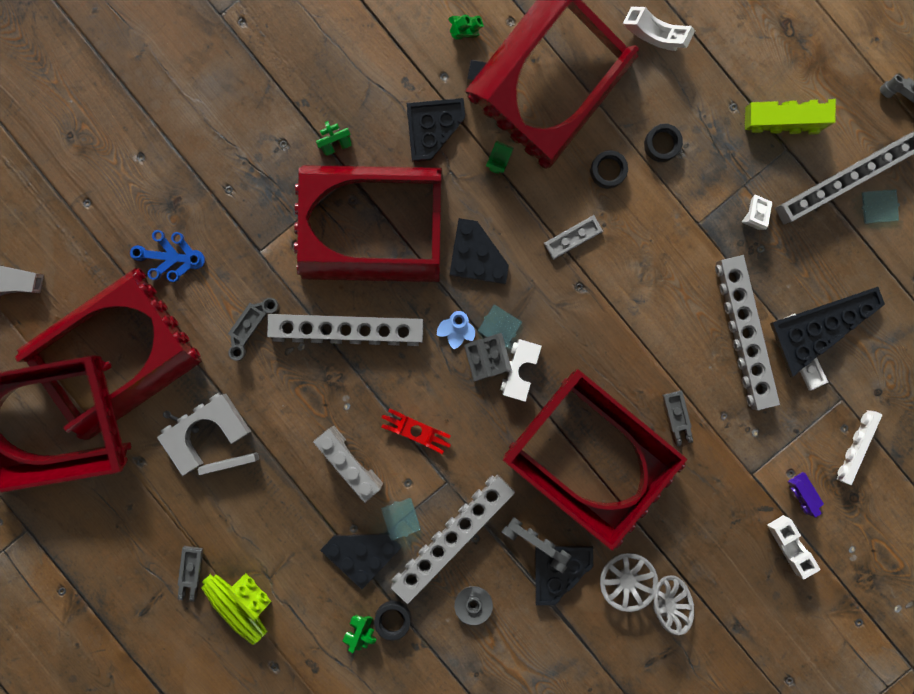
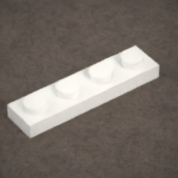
M867 410L862 416L860 428L853 436V444L847 450L845 462L838 470L837 480L852 485L882 414Z

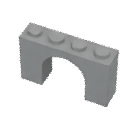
M215 394L209 398L210 402L205 406L200 404L193 409V414L190 416L186 414L177 420L178 424L173 427L171 425L161 430L162 434L157 437L182 476L203 464L190 441L191 428L199 420L208 419L217 423L231 444L251 432L227 394Z
M332 426L313 442L359 497L366 502L381 489L383 482L372 469L367 471L358 463L345 446L344 441L346 439L335 426Z

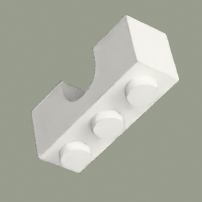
M518 339L517 343H513L511 353L514 355L512 361H510L512 370L508 371L507 379H503L500 387L503 395L526 401L531 383L523 381L519 377L518 370L526 362L537 364L541 345Z
M783 515L767 525L796 575L806 579L821 570L812 554L800 542L799 537L801 535L790 518Z

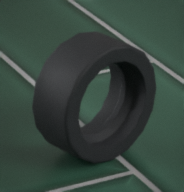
M671 124L655 126L646 135L644 141V149L647 155L657 162H667L673 159L683 146V137L680 131ZM666 132L673 137L674 148L671 152L660 154L654 149L652 141L657 133Z
M613 150L600 153L592 162L590 168L594 183L605 189L615 188L620 185L628 173V162L625 157ZM605 159H614L620 166L619 176L612 181L604 180L598 173L599 164Z
M399 601L385 602L376 612L374 620L375 630L386 640L394 641L401 639L410 629V611L406 605ZM391 609L401 612L404 618L403 626L394 632L386 630L381 622L383 614Z

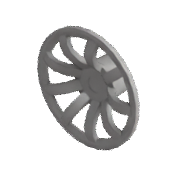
M632 553L620 554L612 558L605 565L600 577L601 592L606 601L614 608L626 612H634L646 607L653 600L658 584V576L652 564L644 557ZM628 558L639 560L632 570L629 569ZM623 559L624 569L619 571L613 564ZM643 564L651 571L647 574L637 575ZM608 569L616 574V579H605ZM653 577L652 588L639 583L641 580ZM617 584L615 591L608 596L605 585ZM637 588L650 593L644 602H642L637 593ZM623 591V603L619 605L613 599ZM630 592H632L638 605L628 606Z
M673 575L663 577L655 589L654 611L662 626L669 633L683 635L691 628L694 619V603L687 585L680 578ZM669 580H672L674 582L672 590L668 582ZM663 584L666 587L665 594L660 591V588ZM680 585L683 588V591L679 595L675 596ZM687 596L689 605L677 604L678 601ZM678 609L689 610V618L679 612ZM667 616V623H665L662 617ZM677 617H679L685 622L686 625L684 626V628H682L681 622ZM673 620L676 624L677 630H673L672 628H670L673 623Z

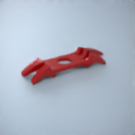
M389 408L388 412L402 418L401 421L386 415L381 417L398 426V428L382 424L381 428L412 439L441 454L444 451L431 444L432 441L449 448L451 444L443 439L434 436L436 433L450 439L451 435ZM415 425L420 426L422 429L421 435L417 437L411 434V428Z

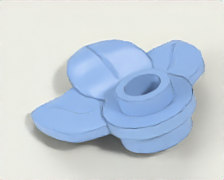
M456 311L450 316V319L443 320L439 324L437 336H447L450 346L456 349L463 343L464 339L474 340L475 329L468 323V316L464 312ZM457 317L462 318L463 322L461 324H456L455 319Z

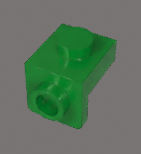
M496 141L486 164L489 170L498 174L500 172L504 173L514 148Z

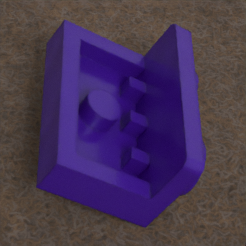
M802 472L787 481L791 487V493L799 500L800 507L806 515L816 518L822 514L819 508L824 503L806 473Z

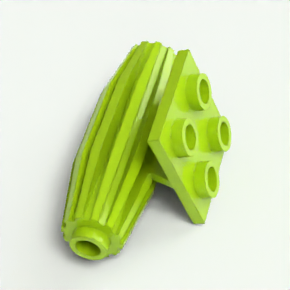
M247 573L233 586L217 574L214 577L210 574L202 581L204 586L201 588L213 608L246 641L254 645L268 632L258 616L269 605L271 600Z

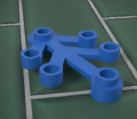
M155 230L152 233V238L154 241L159 242L166 252L149 251L139 245L132 247L130 250L131 258L136 261H144L146 258L166 260L156 269L151 268L148 271V277L152 280H158L161 274L175 263L185 262L176 271L171 270L167 273V279L170 282H177L189 269H199L205 263L203 253L198 250H192L184 240L183 234L179 232L173 233L171 240L173 243L179 244L186 255L178 254L165 238V233L160 230ZM157 233H161V238L157 240ZM180 235V241L176 242L175 237ZM139 249L140 255L135 256V251ZM194 256L198 258L196 263L192 262ZM153 271L157 272V276L155 278L152 277ZM172 273L176 274V278L174 280L171 279Z

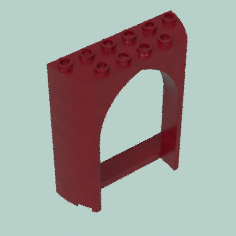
M536 0L464 92L469 95L467 98L473 104H478L483 108L482 112L487 117H493L497 121L496 125L501 130H507L514 142L517 144L521 143L525 147L524 151L532 157L535 156L538 159V164L547 169L552 167L638 58L639 48L636 45L627 47L582 0ZM568 7L618 59L571 117L553 127L544 129L531 127L524 124L517 104L519 75L530 53Z
M301 166L299 168V183L295 184V194L298 195V203H295V215H298V222H295L294 225L295 234H298L297 242L294 243V253L297 254V275H300L305 280L439 282L442 168ZM347 184H433L432 259L356 258L339 254L326 247L317 238L309 222L310 215L324 196L334 189Z
M134 268L17 349L19 353L15 356L17 362H27L30 367L44 365L45 362L39 353L94 315L118 307H129L145 313L151 317L153 322V347L141 371L128 383L110 394L116 421L202 362L199 358L201 357L200 353L195 347H191L189 337L177 327L179 325L175 317L168 314L166 311L168 310L167 305L162 300L159 301L156 296L157 291L151 284L148 285L145 280L146 275L140 268ZM57 380L41 383L68 421V424L63 427L66 432L73 431L77 434V438L83 440H90L101 432L95 405L83 414H80Z
M89 356L0 372V408L7 397L22 386L87 375L105 442L104 447L58 455H37L14 446L0 433V492L122 471L128 461L126 453L127 450H131V442L122 443L104 374V371L112 368L110 362H104L100 356Z
M577 369L561 382L562 386L516 442L510 444V449L505 453L503 461L613 551L614 548L621 546L624 541L623 537L635 529L637 520L643 518L648 513V507L651 503L658 501L661 496L660 492L664 487L667 488L671 485L674 475L677 472L680 473L685 468L687 458ZM570 391L619 430L631 443L640 466V483L636 495L614 503L588 500L572 491L522 450Z

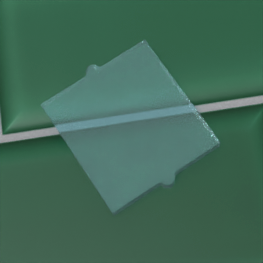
M897 189L862 192L863 206L861 209L864 210L865 224L899 221L898 207L900 204L897 200Z
M493 305L488 315L484 316L485 320L478 329V332L486 337L502 333L505 346L507 347L511 339L516 337L515 333L522 321L498 306Z
M411 498L399 502L394 501V504L381 508L391 540L403 536L408 537V534L421 530Z

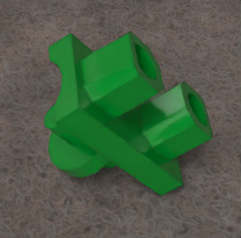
M469 15L448 18L452 24L450 29L451 36L456 40H461L463 37L477 38L480 36L478 30L484 27L480 16L469 17Z
M329 121L325 122L327 128L320 130L322 136L328 133L330 135L316 140L318 148L321 147L326 156L335 152L332 145L334 141L339 140L342 149L351 146L349 129L345 128L333 133V131L340 128L338 123L330 126Z
M355 615L351 618L350 626L356 628L355 634L350 631L347 632L342 641L349 646V652L360 651L362 647L368 648L369 643L375 644L377 639L373 636L374 629L370 628L373 621L372 617Z

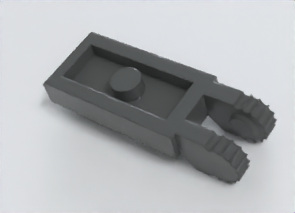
M679 390L662 395L676 446L682 444L679 434L681 430H684L687 442L692 443L693 437L690 429L692 427L683 391Z
M190 546L182 548L178 578V600H183L186 587H191L190 601H196L203 548Z

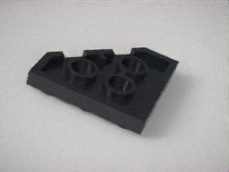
M464 98L406 103L412 162L432 160L465 120Z
M459 218L449 275L506 284L509 264L478 221Z
M388 533L334 535L320 551L357 586L363 589L402 546Z
M535 546L536 605H556L561 600L560 598L567 591H570L586 572L593 568V546H555L554 549L558 552L564 550L572 556L566 565L567 568L564 573L550 565L554 558Z

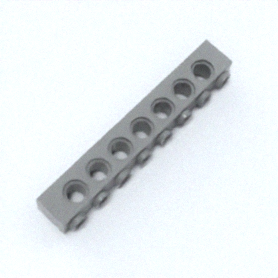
M914 132L905 135L777 206L775 210L782 223L787 224L913 155Z
M744 255L717 261L715 272L720 277V292L725 297L724 309L730 318L728 325L734 335V349L738 351L739 355L737 362L740 370L743 372V386L747 388V403L753 410L780 405ZM730 273L735 274V276H736L735 282H731V281H730V279H729V274H730ZM735 291L740 294L739 301H736L733 297ZM740 309L745 313L742 320L738 317ZM745 328L749 331V336L747 338H745L742 334ZM749 347H752L754 351L751 357L747 354ZM754 365L758 368L756 375L752 374V367ZM758 384H761L763 388L760 394L756 391Z
M268 314L267 337L273 338V341L284 342L285 338H292V342H304V339H311V343H323V339H331L330 343L342 344V340H350V344H361V340L369 341L370 345H380V341H388V345H399L400 342H407V346H419V342H423L424 320ZM287 323H291L293 326V331L290 334H287L284 330ZM306 324H311L312 332L307 335L304 333L303 328ZM326 324L332 327L329 335H325L322 331L323 326ZM344 325L351 327V333L347 336H344L341 332ZM367 325L370 327V334L364 337L360 330L363 326ZM383 326H387L390 329L387 337H382L379 333L380 328ZM401 327L409 329V335L405 338L399 336L398 331Z
M498 474L495 477L492 475L485 482L487 486L482 491L478 489L471 498L473 500L469 504L465 503L458 510L460 514L455 519L451 517L446 522V528L442 532L438 531L431 538L433 542L429 546L425 544L418 553L420 555L415 560L412 558L405 565L406 570L402 574L398 572L393 577L391 589L407 604L515 493L514 489ZM488 492H496L497 497L494 500H488L486 498ZM476 505H481L484 510L482 513L476 514L473 512V508ZM463 519L470 521V525L466 528L461 527L459 524ZM449 533H454L457 539L455 541H448L446 536ZM441 547L444 552L441 555H436L433 549ZM422 561H428L430 563V567L427 569L421 568L420 563ZM414 575L417 580L411 583L407 581L406 577Z

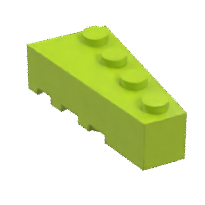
M828 99V102L819 104L818 100H809V102L798 104L797 101L783 102L782 105H779L778 101L751 102L745 107V130H751L752 133L770 130V133L789 131L790 134H798L801 131H808V134H819L820 131L836 121V99Z

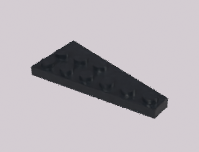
M879 287L770 323L789 376L794 377L801 369L808 366L815 358L836 344L848 332L855 329L858 324L884 306L885 303Z

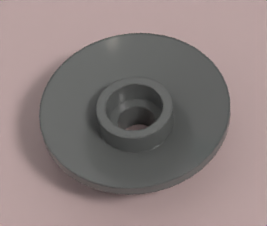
M470 586L459 592L455 599L454 607L456 615L462 622L469 625H478L490 617L493 610V602L486 590L481 587ZM476 601L477 605L475 607H472L470 605V602Z

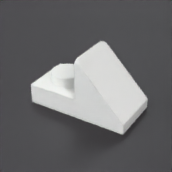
M754 195L751 199L749 212L742 220V223L758 230H766L769 224L772 202Z

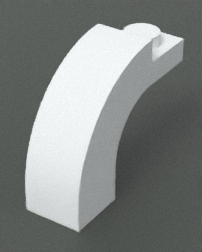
M631 7L623 22V25L640 39L671 51H676L678 47L687 48L695 33V29L692 26L671 25L657 19L646 7Z

